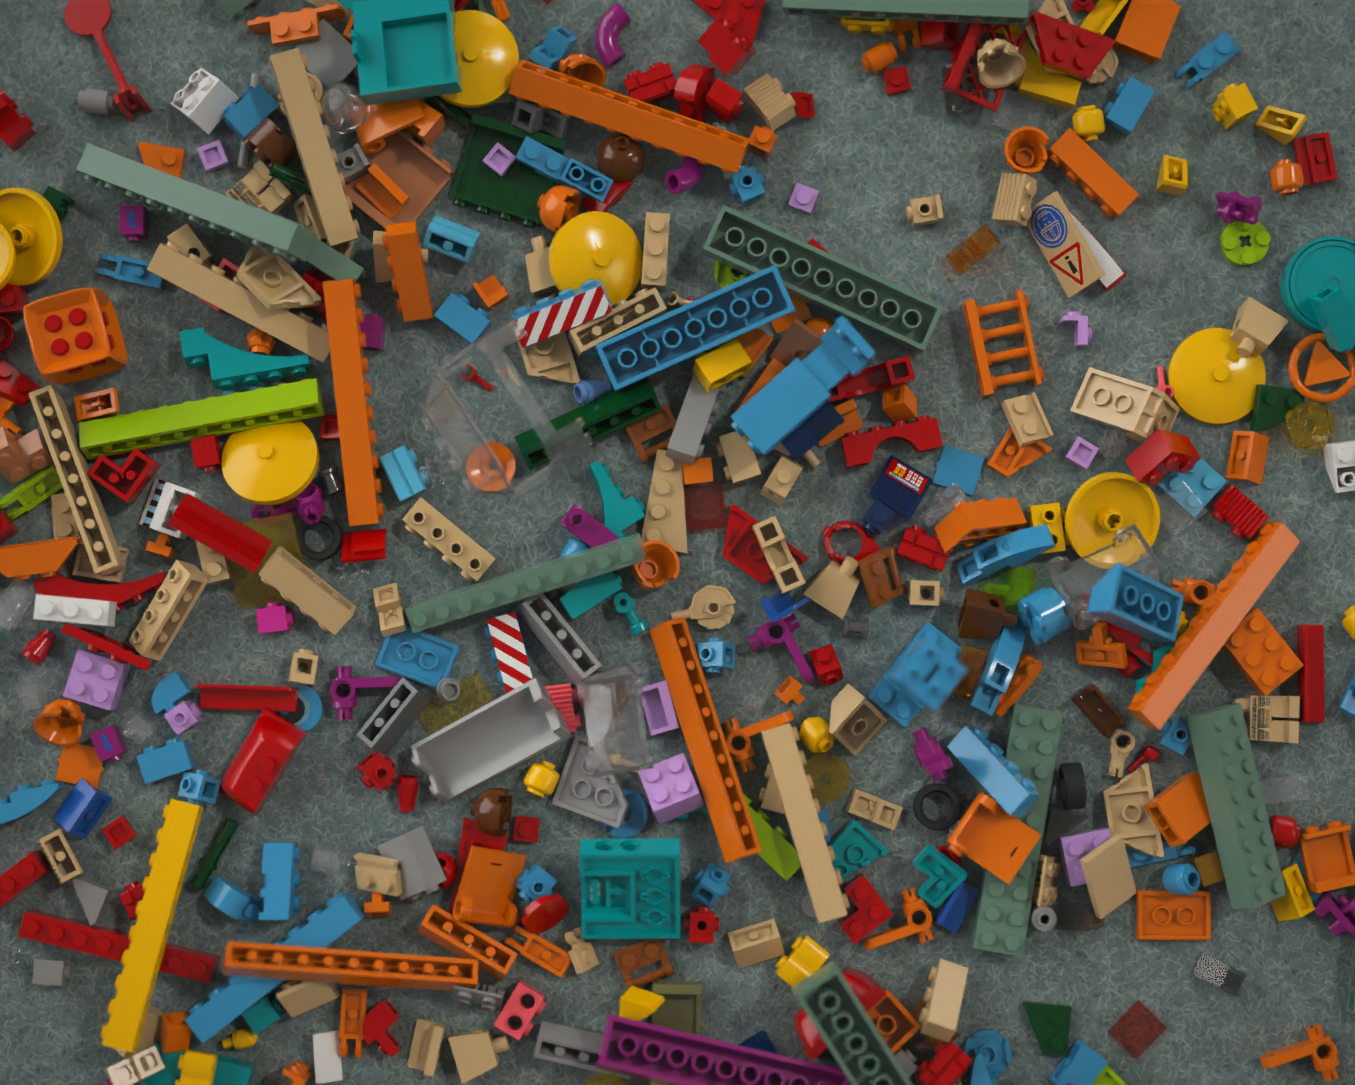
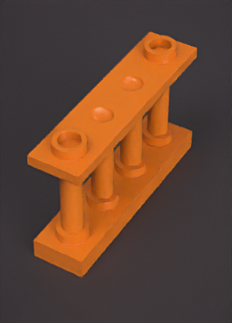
M1022 289L1014 293L1015 300L980 306L975 304V299L965 300L962 304L982 398L992 396L997 386L1032 380L1033 387H1039L1042 384L1041 380H1044L1043 368L1038 366L1026 311L1029 309V301L1027 295H1023ZM1015 309L1018 311L1020 321L1018 324L988 330L980 327L979 319H982V316ZM1022 333L1025 347L995 353L985 351L984 342H987V339ZM1027 356L1030 370L998 377L990 375L989 366H992V363Z

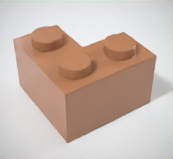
M4 426L0 427V472L12 485L54 463L45 437L38 429L15 440Z

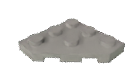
M576 734L552 804L621 829L629 804L600 742Z

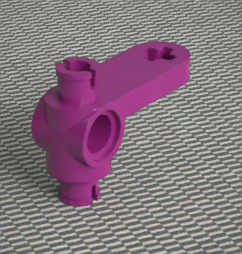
M311 482L304 491L291 500L275 505L253 504L251 512L252 519L260 525L271 524L296 515H300L307 524L313 525V521L315 523L319 522L326 510V505L323 501L322 491L314 482ZM264 509L268 514L263 515V513H260V510Z
M576 504L571 507L560 522L564 528L590 547L619 539L617 535Z
M794 613L785 619L780 618L774 623L769 621L755 629L757 634L746 638L749 644L756 641V644L750 646L753 652L763 646L768 650L784 642L805 683L808 684L815 680L791 634L792 631L801 627L798 621L791 624L792 621L797 619ZM772 625H779L782 628L783 633L780 638L774 639L770 636L769 628Z
M336 666L337 678L332 679L331 695L333 708L338 709L337 720H353L352 707H357L358 688L395 687L402 677L352 678V666ZM344 683L350 687V694L345 698L339 694V687Z
M926 727L913 732L912 735H914L917 742L913 748L924 773L931 775L934 782L948 777L945 769L953 766L950 757L944 754L936 737L930 738Z

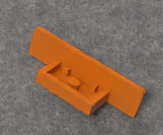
M328 3L323 7L314 9L308 7L298 12H280L276 16L271 17L259 16L254 20L247 21V27L255 35L271 32L273 46L280 47L321 39V19L323 18L326 22L346 18V14L339 4Z

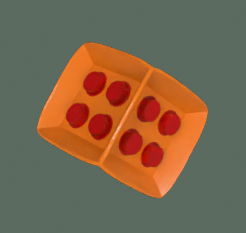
M96 287L75 289L45 297L24 306V321L36 365L45 380L57 385L74 383L105 375L127 366V352L116 311L109 296L101 289Z

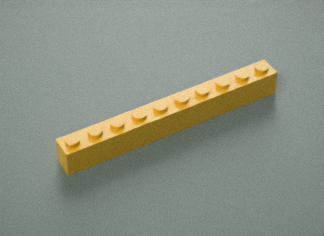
M174 799L170 800V804L165 805L163 811L165 822L163 828H159L156 836V842H159L156 852L152 853L149 861V866L152 867L149 876L145 877L142 890L145 891L142 901L138 902L136 907L137 922L136 925H132L129 932L130 947L129 950H125L122 957V964H124L123 972L117 976L115 982V989L118 990L115 999L110 1001L108 1007V1014L111 1015L108 1024H104L101 1032V1039H104L102 1045L129 1052L137 1051L204 810L202 806Z

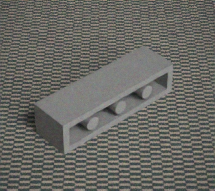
M695 373L693 374L665 456L690 465L694 464L695 458H701L705 445L701 444L703 436L707 438L709 436L712 423L708 421L711 415L716 416L720 404L716 399L718 394L723 395L726 384L707 393Z
M544 593L531 596L520 605L516 611L577 687L584 679L602 666Z
M541 1021L533 1057L630 1079V1076L596 1068L603 1035Z

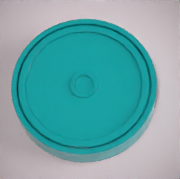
M1340 236L1321 237L1301 247L1286 263L1280 282L1282 301L1292 319L1306 330L1314 333H1323L1309 297L1328 286L1340 289L1349 306L1355 312V241Z

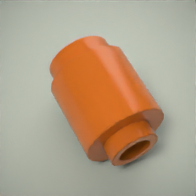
M890 41L886 43L881 42L862 53L863 59H861V64L866 72L870 71L872 74H876L892 65L894 60L898 58V54Z

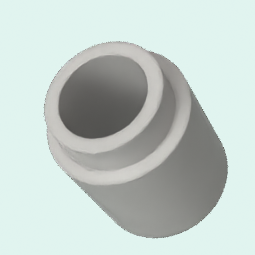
M97 89L80 90L78 94L79 110H84L85 113L109 115L111 111L115 110L116 102L111 91Z
M1035 905L1030 909L1029 921L1038 930L1049 931L1055 926L1057 917L1055 912L1048 906L1038 907ZM1044 914H1046V915H1047L1046 921L1043 922V923H1041V921H1040L1041 916L1044 915Z

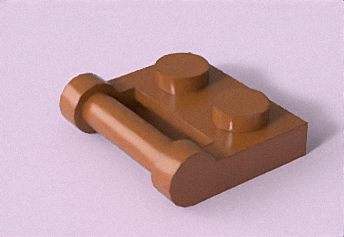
M668 404L661 406V411L625 427L643 464L657 454V449L667 450L671 437L644 450L642 443L671 429L672 431L674 430L676 420Z
M894 546L884 547L858 561L871 607H879L889 600L907 593L906 585L902 584L894 556L896 554ZM884 558H885V560H886L887 567H888V570H889V574H890V577H891V581H892V584H893V587H892V588H891V586H890L889 579H888V576H887V572H886V569H885V565H884V562H883V559H884Z
M642 939L613 952L627 989L631 986L639 988L666 975L668 977L675 975L661 939ZM658 960L662 961V967L632 979L630 972Z

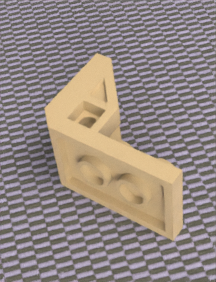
M1089 367L1070 411L1075 415L1115 427L1121 434L1143 444L1158 429L1170 432L1180 408L1164 392L1154 387Z

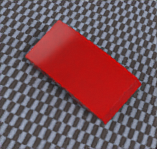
M613 181L603 202L586 196L581 204L589 212H607L615 200L620 201L634 182Z

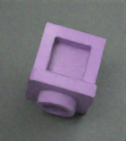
M1067 312L1065 316L1060 318V324H1074V348H1084L1088 345V342H1091L1092 328L1088 327V316H1081V312Z
M183 701L164 715L176 734H181L189 727L197 726L203 721L200 716L203 714L201 709L195 702L191 703L190 701Z

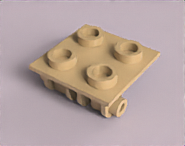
M1039 855L1037 871L1042 872V874L1036 873V876L1041 877V881L1035 880V884H1040V886L1034 885L1032 903L1038 904V907L1050 906L1052 901L1055 902L1057 898L1055 880L1056 877H1059L1061 863L1058 862L1059 857Z

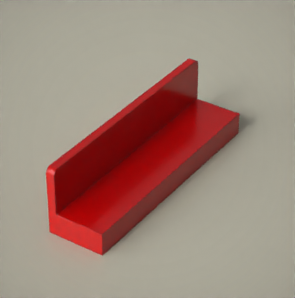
M188 493L184 495L168 522V525L254 573L272 544L270 539Z
M1297 625V657L1304 665L1297 671L1298 696H1300L1298 721L1303 723L1325 722L1323 625Z
M195 684V687L201 688L200 708L263 710L265 707H268L272 711H298L299 687Z

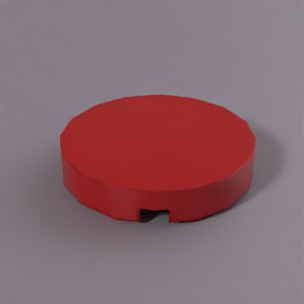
M554 893L552 897L543 895L526 907L524 911L525 916L521 918L522 924L526 931L530 933L548 931L564 919L568 913V903L558 893Z

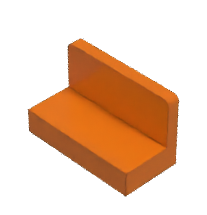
M373 163L367 169L369 173L356 187L391 220L410 201V198Z
M854 399L808 420L820 447L844 437V434L863 428L862 421L856 411L857 405Z
M1233 431L1225 478L1249 481L1261 485L1269 437L1257 432Z

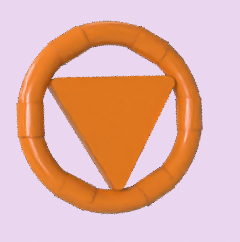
M1316 333L1303 338L1292 350L1288 361L1290 381L1294 388L1308 400L1318 403L1334 402L1347 395L1355 385V352L1353 348L1344 352L1350 368L1348 371L1321 343H1327L1324 334ZM1315 343L1304 383H1302L1297 362L1300 354L1311 344ZM1348 377L1347 381L1333 393L1322 394L1307 388V386Z

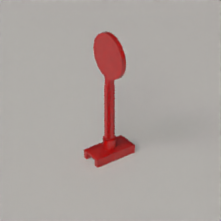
M69 0L64 12L65 22L71 31L79 36H94L120 89L118 93L113 95L118 107L131 122L135 121L133 114L142 109H145L148 114L153 112L149 103L135 85L129 86L103 34V30L106 29L111 21L112 10L110 3L107 0Z

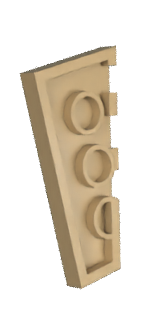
M657 449L641 540L642 543L650 540H660L669 544L677 552L688 553L682 462L665 456L666 450Z

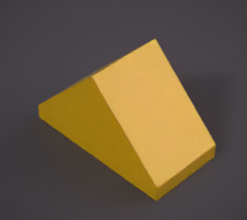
M1267 105L1255 126L1286 146L1296 136L1307 117L1303 114Z
M1164 155L1156 191L1180 196L1188 186L1187 160Z
M631 986L620 997L619 1017L640 1021L654 1013L665 999L661 995Z

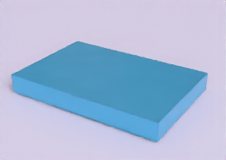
M407 625V631L386 636L375 666L435 689L442 679L450 676L461 647L423 631L413 633L411 627Z

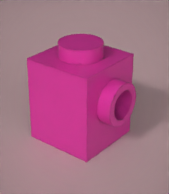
M281 602L267 603V608L256 609L259 634L292 630L291 625L295 624L293 610H289V606H282Z

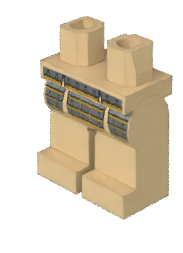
M259 160L253 166L254 168L225 194L230 198L276 215L294 200V197L278 179L268 175L270 170Z
M1244 695V698L1232 699V704L1241 703L1250 740L1299 743V721L1272 720V717L1299 718L1300 696Z

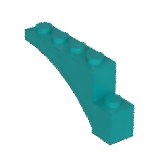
M204 327L179 331L186 366L200 368L205 366V364H209L215 390H229L239 385L253 386L262 381L276 382L291 376L299 378L312 373L308 354L298 356L254 354L220 342L205 333Z

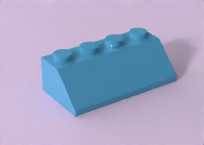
M1115 564L1092 588L1088 613L1151 642H1175L1184 594L1122 564Z

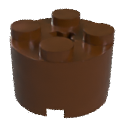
M267 117L242 141L270 168L274 162L287 167L299 154L296 144Z

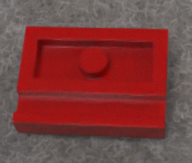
M1329 132L1292 139L1295 160L1302 169L1303 186L1338 179Z

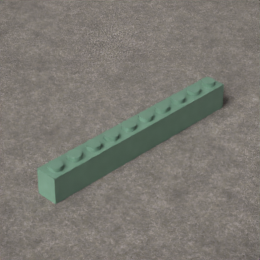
M783 0V10L785 15L1028 25L1030 0Z
M635 533L412 603L405 612L411 629L415 633L643 562L647 555L640 534Z

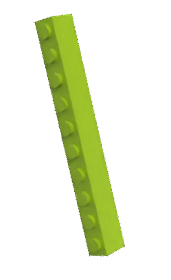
M317 378L303 379L299 382L281 383L267 388L233 392L230 395L208 397L198 401H186L182 404L171 406L164 405L159 408L138 410L124 415L116 414L108 418L91 419L79 423L80 449L89 460L99 458L101 454L104 456L131 452L135 448L142 450L190 441L193 438L210 435L217 436L325 415L323 391Z

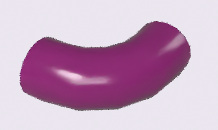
M618 2L600 18L595 32V48L606 69L613 68L626 56L619 45V34L626 25L631 23V20Z
M683 157L682 166L676 170H670L666 175V186L670 193L679 194L694 188L703 177L706 165L699 163L695 158Z

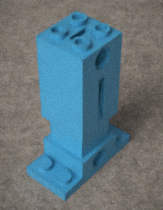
M843 315L835 321L833 327L820 337L822 342L820 346L802 362L799 358H796L731 416L734 420L731 426L741 437L745 434L749 437L750 441L747 444L757 455L761 452L765 456L769 454L831 399L829 392L846 377L851 375L855 378L867 366L869 367L876 361V352Z
M927 621L867 698L906 728L920 709L937 710L968 671L958 662L966 651Z

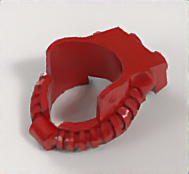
M838 521L836 524L833 523L831 527L827 525L822 532V535H824V543L822 544L824 546L823 550L826 551L825 554L828 555L831 561H836L840 565H842L845 558L833 551L830 538L834 531L841 528L854 530L861 539L860 550L852 557L857 562L878 551L880 546L875 544L873 537L867 536L868 533L865 532V528H862V525H858L857 522L854 523V521Z

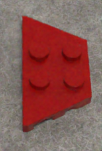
M692 0L714 21L716 19H728L735 25L736 29L734 31L741 37L744 35L752 43L754 42L765 0Z
M1036 11L1029 15L1030 22L1034 21L1037 35L1034 38L1040 50L1039 56L1042 66L1081 80H1086L1091 76L1115 43L1114 39Z
M732 503L722 556L762 585L773 579L774 576L752 529V526L759 522ZM786 542L797 565L807 561V556Z
M67 622L64 623L61 632L87 643L88 649L97 653H109V658L118 663H131L146 671L149 669L151 661L147 660L148 658L142 657L136 649L98 631L81 626L76 627Z

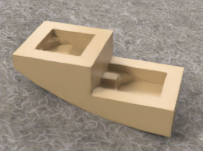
M397 583L373 588L375 606L378 611L383 637L407 631Z
M854 788L845 811L895 830L903 807Z
M154 1045L106 1068L105 1071L112 1085H131L164 1069L165 1066Z

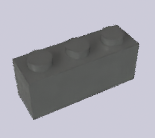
M402 677L356 735L371 749L386 756L432 698L419 686Z

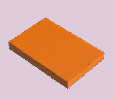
M1136 890L1137 940H1211L1210 890H1196L1188 896L1173 895L1167 890Z

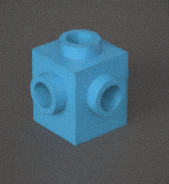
M746 165L742 166L738 173L734 172L731 175L732 183L729 184V188L733 197L738 196L742 207L765 196V190L762 186L765 184L764 178L760 171L756 172L754 166L749 168Z
M708 638L707 642L698 643L696 653L701 668L706 669V673L720 674L721 670L734 669L735 645L722 642V639Z
M1180 716L1179 719L1172 717L1171 720L1165 722L1160 730L1163 735L1159 743L1184 755L1188 747H1193L1186 718ZM1181 730L1182 735L1177 738L1176 733Z
M195 769L194 773L184 772L178 796L187 798V803L201 806L202 802L215 804L221 780L209 777L210 773Z
M710 862L705 871L700 869L693 881L697 884L691 896L712 908L719 897L723 899L730 888L727 883L731 875Z
M533 863L528 870L525 869L521 872L515 887L521 891L518 895L530 904L532 900L534 901L543 895L550 897L552 894L551 889L557 880L539 865Z

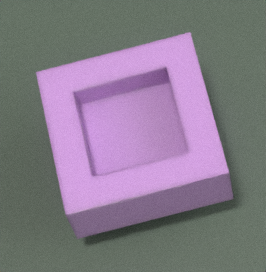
M220 140L197 148L207 172L230 164Z
M497 142L482 161L500 177H503L516 161V156Z
M796 183L788 207L810 215L819 191Z
M1078 436L1065 458L1087 470L1099 448Z

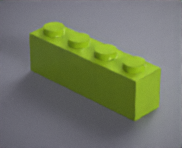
M743 793L762 852L757 854L781 877L788 881L801 867L795 845H791L785 839L788 834L778 825L773 828L767 822L770 818L760 808L755 811L749 805L752 801Z

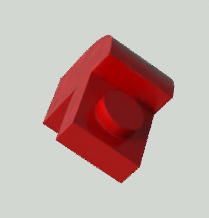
M693 64L681 72L674 90V98L679 99L680 115L700 122L705 120V96L715 83V67Z
M386 997L366 1015L363 1021L362 1032L364 1040L368 1045L376 1039L380 1051L384 1055L389 1054L393 1057L402 1047L387 1028L396 1022L401 1015Z

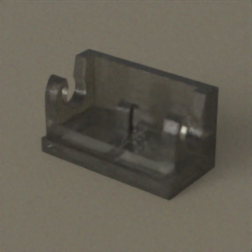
M947 63L946 67L941 68L943 82L951 63ZM971 77L962 80L959 89L968 93L974 91ZM944 92L947 116L974 112L976 108L975 103L954 93L948 94Z

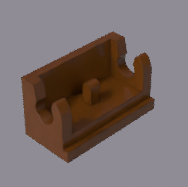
M1088 684L1071 699L1103 736L1112 734L1117 726H1121L1126 722L1123 716L1094 684Z

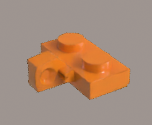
M1097 622L1092 628L1093 635H1090L1089 640L1079 639L1075 643L1078 665L1125 669L1128 665L1125 643L1113 642L1112 637L1108 636L1107 623Z

